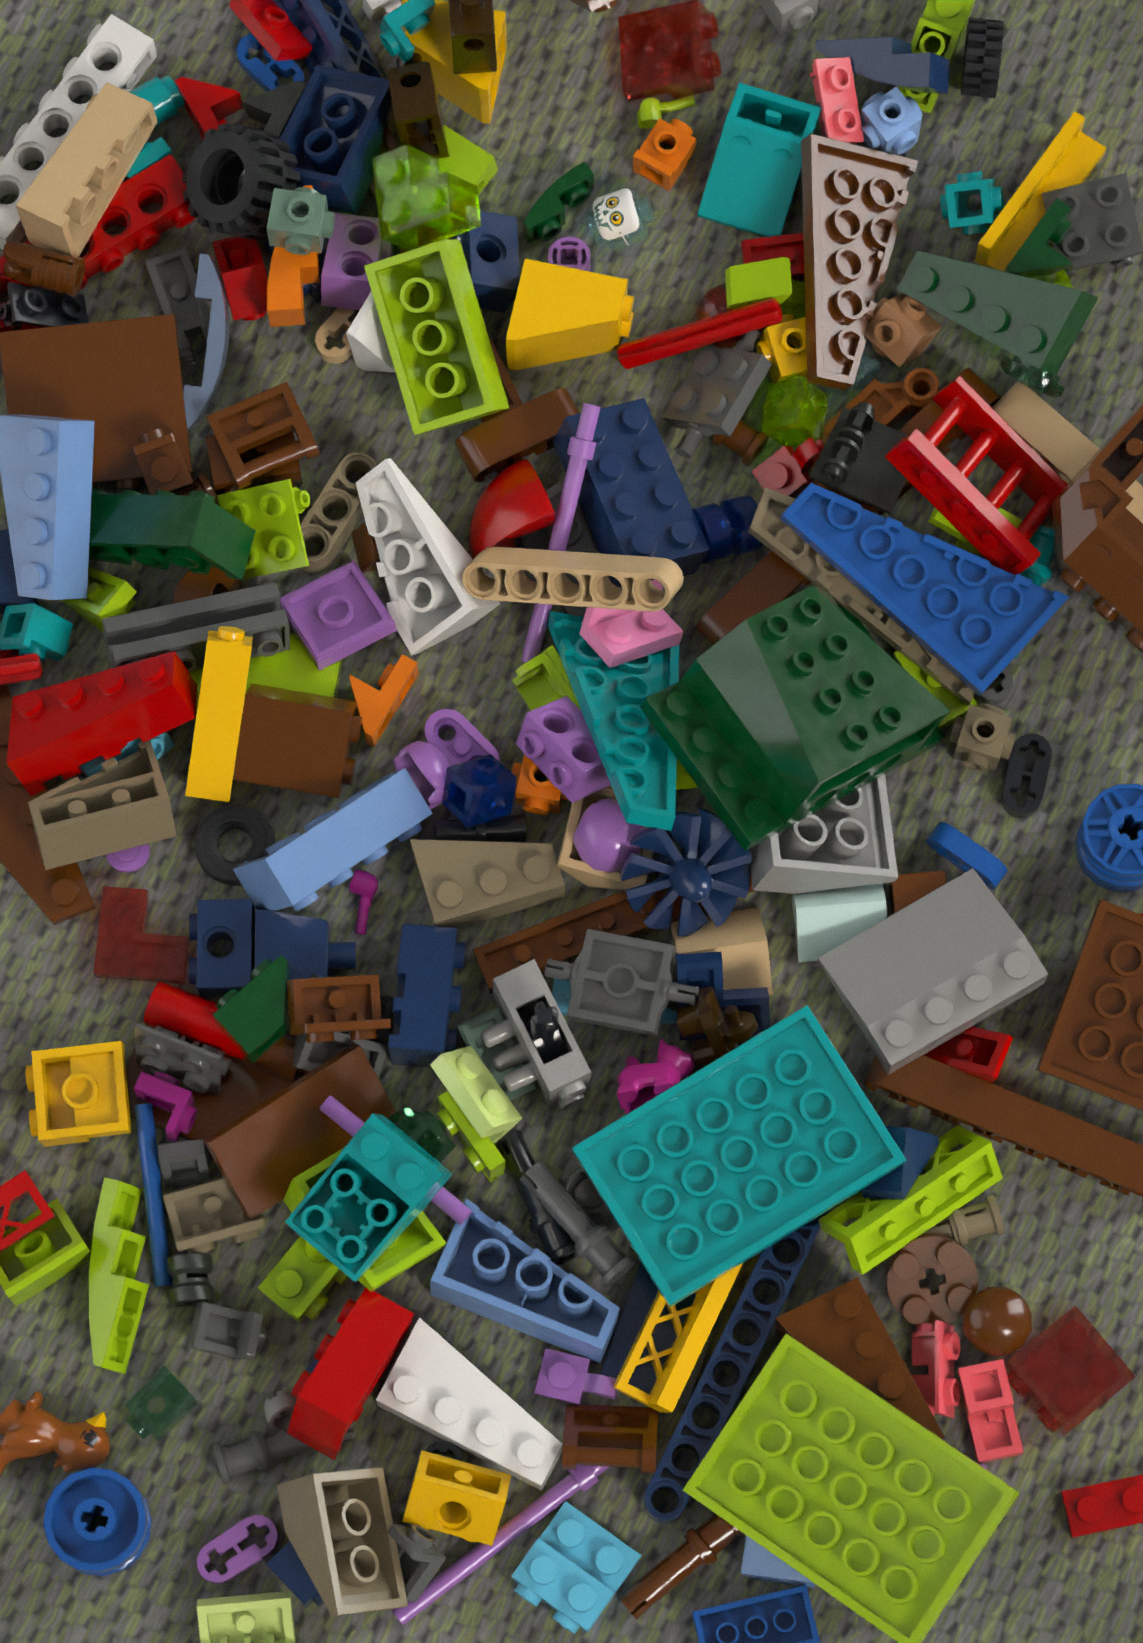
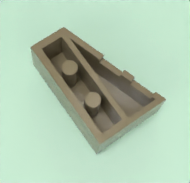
M150 740L139 743V751L118 762L113 757L101 763L102 770L82 781L75 777L28 802L45 870L177 836L170 799Z
M410 839L413 858L434 926L458 929L565 898V884L560 868L557 866L558 861L552 843Z

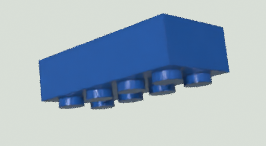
M806 1585L692 1612L698 1643H820Z

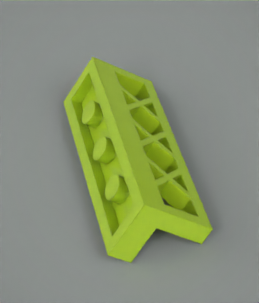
M957 1125L938 1138L940 1144L923 1169L929 1171L924 1175H919L905 1199L878 1200L879 1198H863L860 1191L820 1218L818 1221L821 1230L843 1242L852 1269L865 1274L948 1217L954 1210L961 1208L1003 1179L991 1141ZM958 1144L965 1146L959 1151L948 1152ZM861 1217L847 1227L842 1225L848 1219Z

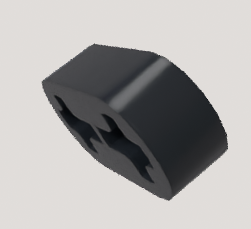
M1038 734L1021 736L1015 742L1011 751L1001 794V803L1004 810L1016 818L1032 816L1038 810L1043 799L1052 759V748L1049 742ZM1029 745L1036 746L1037 754L1044 756L1043 759H1036L1032 772L1024 771L1026 756L1019 754V751H1027ZM1021 780L1030 781L1027 794L1034 798V801H1027L1024 807L1017 806L1016 798L1010 796V792L1017 793Z

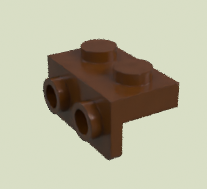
M378 974L287 980L290 1035L306 1034L307 1043L334 1041L335 1032H349L350 1040L376 1039V1030L391 1028L390 1019L381 1018Z

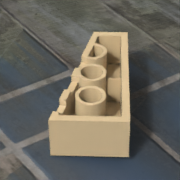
M106 82L98 94L92 96L86 111L16 204L29 243L37 247L49 249V251L72 255L75 258L79 257L157 124L151 102Z

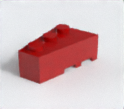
M366 1287L357 1301L349 1298L337 1319V1322L342 1326L335 1337L330 1334L324 1337L314 1356L315 1359L319 1360L317 1366L312 1373L304 1370L292 1390L291 1395L297 1397L287 1434L335 1461L342 1449L341 1445L346 1432L353 1421H358L364 1410L362 1406L376 1383L379 1384L405 1339L414 1313L375 1291L371 1292Z

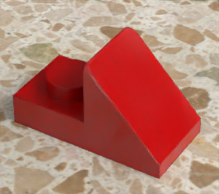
M185 77L175 80V84L185 103L184 108L203 140H205V132L211 128L218 130V125L227 123L224 119L225 117L243 108L239 91Z
M972 1026L925 1053L924 1056L992 1083L998 1077L1013 1038L1008 1034Z

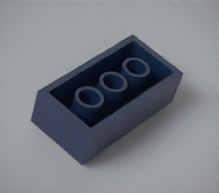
M645 398L600 408L593 441L597 442L593 460L587 461L578 498L579 506L599 553L666 558L678 564L683 576L695 574L710 549ZM581 413L565 417L553 440L566 473L571 456L567 454L570 437L576 436ZM609 576L613 585L622 588L618 579Z

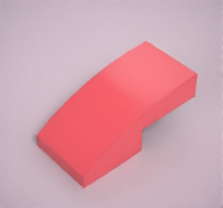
M999 1359L958 1368L962 1398L977 1463L980 1464L1022 1455L1024 1451L1014 1415V1401L1004 1360Z

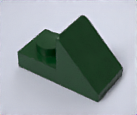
M1056 198L1009 262L1005 272L1031 278L1072 271L1073 263L1048 246L1051 241L1058 245L1071 228L1073 223L1067 220L1071 213V207Z

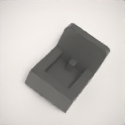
M198 1302L195 1307L187 1348L237 1360L252 1359L255 1357L256 1352L260 1350L264 1341L265 1328L261 1325L263 1313L256 1311L243 1312L206 1302Z
M392 1524L387 1533L397 1542L407 1601L417 1602L446 1557L434 1545L436 1541L434 1536L423 1527L413 1524L411 1527Z

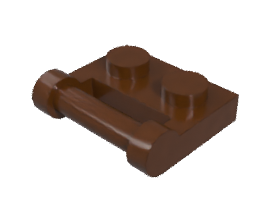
M288 382L206 416L239 490L251 485L250 480L305 456L309 460L320 455L314 437ZM291 431L295 432L298 438L297 441L243 464L239 454Z
M566 1404L562 1469L576 1470V1465L642 1468L641 1473H656L658 1411L650 1407Z

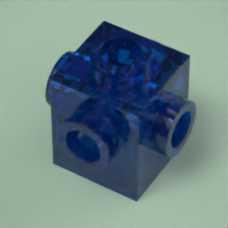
M491 754L449 766L446 771L442 804L467 828L510 815L516 791L517 777Z

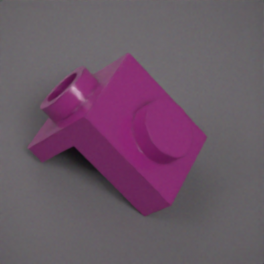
M141 1072L134 1086L137 1100L144 1103H152L154 1107L172 1113L165 1132L167 1140L176 1143L181 1132L185 1134L190 1132L197 1116L198 1109L193 1107L192 1092L179 1087L180 1082L165 1073L155 1072L151 1076Z

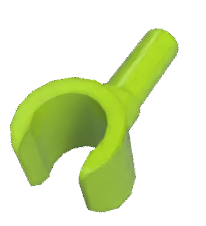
M691 95L668 102H660L656 98L644 99L637 111L638 127L640 129L653 128L659 118L661 119V114H668L672 111L695 106L694 97Z

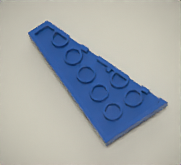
M810 483L780 517L797 535L979 696L1069 598V596L1056 590L1052 592L1032 583L1031 579L1020 574L1013 575L990 564V561L929 534L923 535L904 527L902 522L887 517L886 519L861 508V504L813 483Z

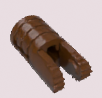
M10 241L4 244L3 256L7 259V263H4L5 277L32 286L43 287L47 290H55L58 293H66L73 297L78 294L84 277L85 259L75 258L72 255H64L57 251H49L46 248L17 241Z

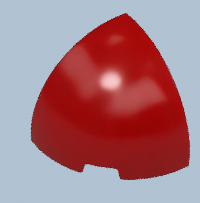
M526 458L514 463L498 474L480 496L473 511L469 528V551L473 560L487 547L515 548L514 539L554 524L555 511L535 469Z

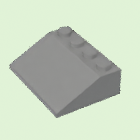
M885 775L750 848L749 851L752 856L750 870L753 890L798 894L895 882L898 878Z
M973 868L818 958L819 963L888 1075L1044 985L1048 976V972L1025 935Z

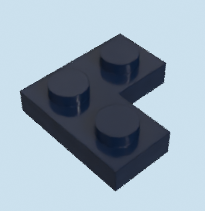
M721 952L676 954L678 984L698 986L699 989L712 986L724 1016V1009L731 1005H735L738 1012L745 1011L754 1014L758 1027L752 1036L770 1028L768 987L723 990ZM678 1002V1009L689 1004ZM679 1029L680 1041L708 1039L706 1033L685 1038Z

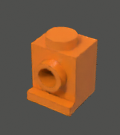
M659 118L641 148L637 149L633 155V172L670 192L696 151V138L692 136L693 130L681 120L672 119L668 123ZM664 142L673 148L665 150L659 145Z

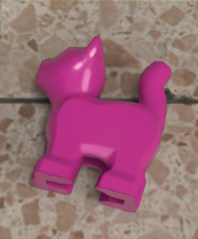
M660 1039L656 1063L641 1064L637 1058L633 1056L627 1057L625 1068L617 1077L619 1085L617 1097L620 1107L624 1109L626 1115L686 1079L695 1065L692 1054L684 1052L677 1046L668 1045L664 1039Z

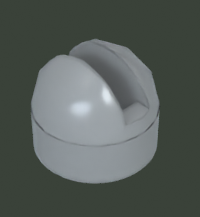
M281 1390L276 1392L277 1396L273 1398L268 1397L263 1406L267 1423L270 1429L276 1432L288 1428L297 1400L291 1393Z

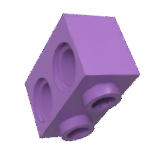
M335 213L333 235L328 241L321 274V306L353 310L361 309L371 292L364 265L392 257L393 238L386 237V219Z
M568 696L526 713L516 745L572 803L611 786L582 711Z

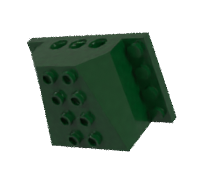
M810 586L744 620L696 658L679 682L646 698L640 706L744 851L934 748L946 737L938 725L950 712L946 706L877 645L859 619L834 601L828 591L815 586Z

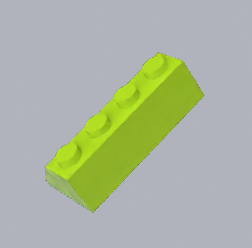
M444 239L364 265L414 435L471 421L509 409L460 240Z

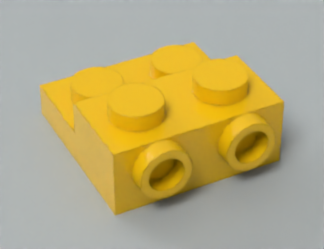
M122 1041L31 1051L32 1065H26L25 1073L28 1091L35 1094L36 1109L29 1110V1126L32 1137L38 1136V1141L44 1147L90 1142L89 1138L131 1133L125 1047Z

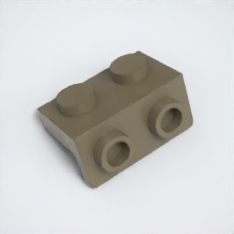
M224 1177L163 1194L177 1251L187 1249L188 1254H201L215 1249L214 1241L232 1237L233 1243L247 1241L260 1236L258 1229L266 1227L263 1213L252 1220L245 1216Z

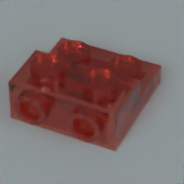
M690 0L618 17L623 96L628 101L670 93L674 99L715 90L714 78L721 76V63L718 54L715 51L712 52L711 39L718 37L719 27L715 14L709 12L699 0Z
M1076 1305L1005 1363V1367L1010 1371L1007 1377L1011 1387L1021 1397L1029 1394L1040 1407L1035 1413L1042 1424L1051 1433L1059 1430L1064 1437L1136 1377Z

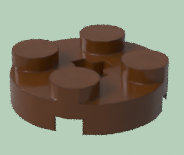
M923 1233L898 1250L892 1256L891 1262H888L884 1276L886 1292L895 1309L910 1323H932L934 1327L935 1320L949 1324L958 1319L964 1313V1309L972 1295L976 1294L978 1288L977 1268L968 1251L955 1240L939 1233ZM933 1268L937 1275H944V1280L938 1283V1289L930 1291L927 1286H919V1280L926 1278L925 1270Z

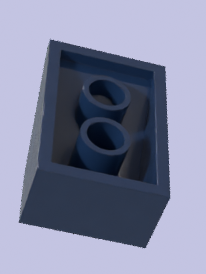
M317 65L280 140L285 141L291 147L289 153L294 154L298 162L294 167L295 171L300 172V181L296 182V188L313 185L314 190L318 191L321 195H326L328 209L356 215L373 180L391 102L388 79Z

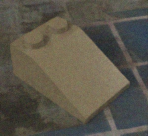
M383 1467L315 1473L277 1485L285 1533L332 1617L408 1607L397 1543L387 1533L393 1521Z

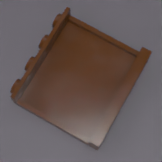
M175 314L0 332V351L8 415H37L95 421L92 489H98L97 483L114 481L116 490L142 487L141 479L144 476L137 457L134 456L132 447L140 445L138 436L159 428H163L165 435L176 433L189 471L194 473V467L191 462L177 338V317Z

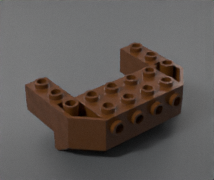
M1142 402L1052 501L1055 565L1063 571L1059 578L1077 594L1083 589L1095 600L1092 608L1107 622L1112 623L1116 619L1128 630L1124 635L1125 638L1143 653V523L1126 508L1134 499L1126 490L1143 472Z

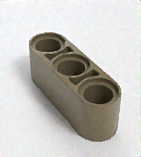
M356 452L345 456L301 522L305 546L310 543H318L324 547L319 555L307 556L309 566L300 568L304 572L319 574L326 571L363 516L357 487L355 484L350 483L348 478L355 472L368 473L376 467L375 461L369 455ZM334 507H340L347 511V514L340 520H330L325 517L326 512Z

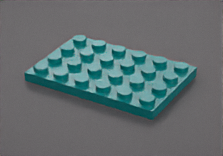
M808 1005L572 1147V1152L669 1308L906 1163L903 1153Z

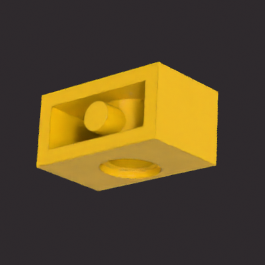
M421 1450L402 1521L419 1525L426 1530H436L458 1536L466 1541L480 1542L493 1546L506 1503L511 1475Z

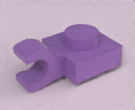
M545 1348L535 1395L578 1405L581 1404L583 1392L615 1400L617 1390L613 1386L616 1378L588 1373L591 1360L588 1358Z

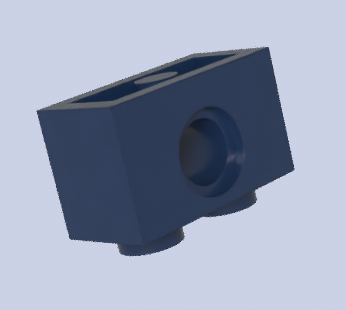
M468 208L458 224H453L449 239L460 240L480 309L505 313L516 298L520 281L517 217Z
M252 899L198 900L197 913H190L189 937L190 940H197V957H189V984H196L197 991L201 997H223L232 989H237L239 992L252 981L250 974L254 970L255 908ZM224 939L233 943L231 953L225 957L218 958L210 954L211 946L218 940Z

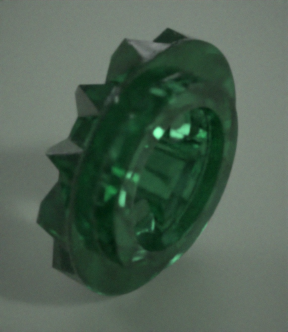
M1004 355L1000 363L1004 373L1052 398L1061 397L1066 389V386L1060 383L1062 378L1060 375L1040 370L1015 355L1013 357Z

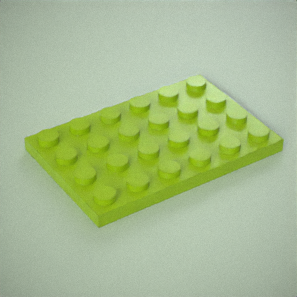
M785 1334L683 1489L684 1492L898 1643H922L1020 1493L788 1334Z

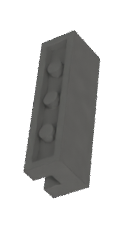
M276 582L103 618L105 648L111 668L175 651L189 672L202 669L208 631L217 632L220 626L240 628L245 631L244 636L253 637L250 658L272 656L278 652L290 650L289 621L285 609L281 610L280 593Z

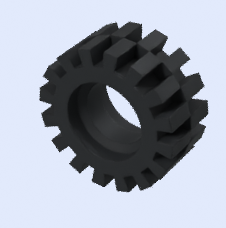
M969 17L964 47L961 95L986 98L996 97L1003 46V20Z

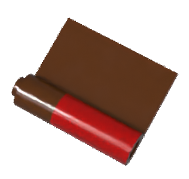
M159 981L148 1001L143 1018L144 1026L155 1029L159 1025L178 1033V1039L182 1035L187 1036V1043L193 1044L197 1040L200 1042V1048L204 1044L225 1051V1057L232 1059L226 1076L221 1075L220 1095L209 1091L204 1094L194 1092L188 1089L181 1080H178L180 1082L179 1087L192 1092L193 1107L198 1109L190 1132L188 1134L181 1132L180 1137L190 1141L206 1140L297 1081L300 1073L303 1075L309 1073L307 1070L293 1066L296 1035H290L289 1030H287L285 1036L252 1064L217 1026L213 1014L218 1010L215 1007L216 1002ZM134 1048L126 1066L130 1118L136 1120L134 1105L145 1103L137 1100L134 1086L141 1072L149 1073L144 1071L140 1064L136 1063ZM153 1106L155 1127L165 1131L172 1113Z

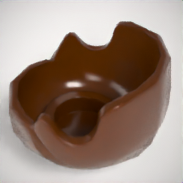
M988 1286L972 1295L964 1309V1335L977 1350L987 1355L1003 1356L1012 1354L1025 1344L1032 1330L1031 1311L1028 1304L1021 1295L1007 1287Z

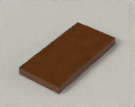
M352 1044L204 1140L247 1218L252 1220L284 1199L294 1177L343 1149L353 1137L320 1110L321 1105L329 1096H333L364 1123L372 1114L384 1115L395 1125L401 1122L360 1045Z

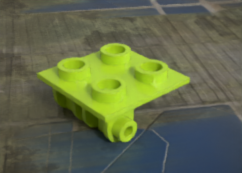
M291 479L217 495L221 508L256 531L243 579L309 566L298 516L310 505V496L307 491L300 490L297 487L292 488Z

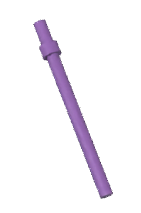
M583 403L576 436L570 437L567 454L571 456L548 550L566 551L587 461L593 460L597 443L593 441L600 406ZM534 604L522 653V662L526 663L541 654L548 617L552 609L551 604Z
M576 1465V1470L568 1469L569 1475L497 1529L493 1546L479 1543L432 1579L417 1602L407 1601L408 1607L393 1609L394 1615L402 1625L406 1624L580 1489L585 1492L599 1481L597 1476L609 1467Z

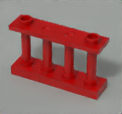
M958 376L933 396L932 400L943 411L923 435L916 428L896 443L884 457L993 566L1016 575L1033 565L1041 553L1029 540L1047 517L1053 521L1052 501L1068 484L1048 466L971 386ZM956 423L974 442L954 466L936 447ZM987 454L1005 473L988 495L984 497L967 478ZM1018 485L1036 504L1018 527L1015 528L998 509Z

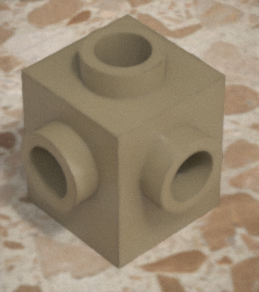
M980 704L979 707L969 705L966 718L956 717L949 741L957 743L953 759L961 761L963 766L975 771L984 772L990 770L995 772L1000 757L1009 760L1017 734L1008 732L1012 718L1005 716V712L1002 709L990 704ZM977 731H980V732H983V733H986V734H989V735H992V736H990V737H988V738H984V737H981V736L977 733Z

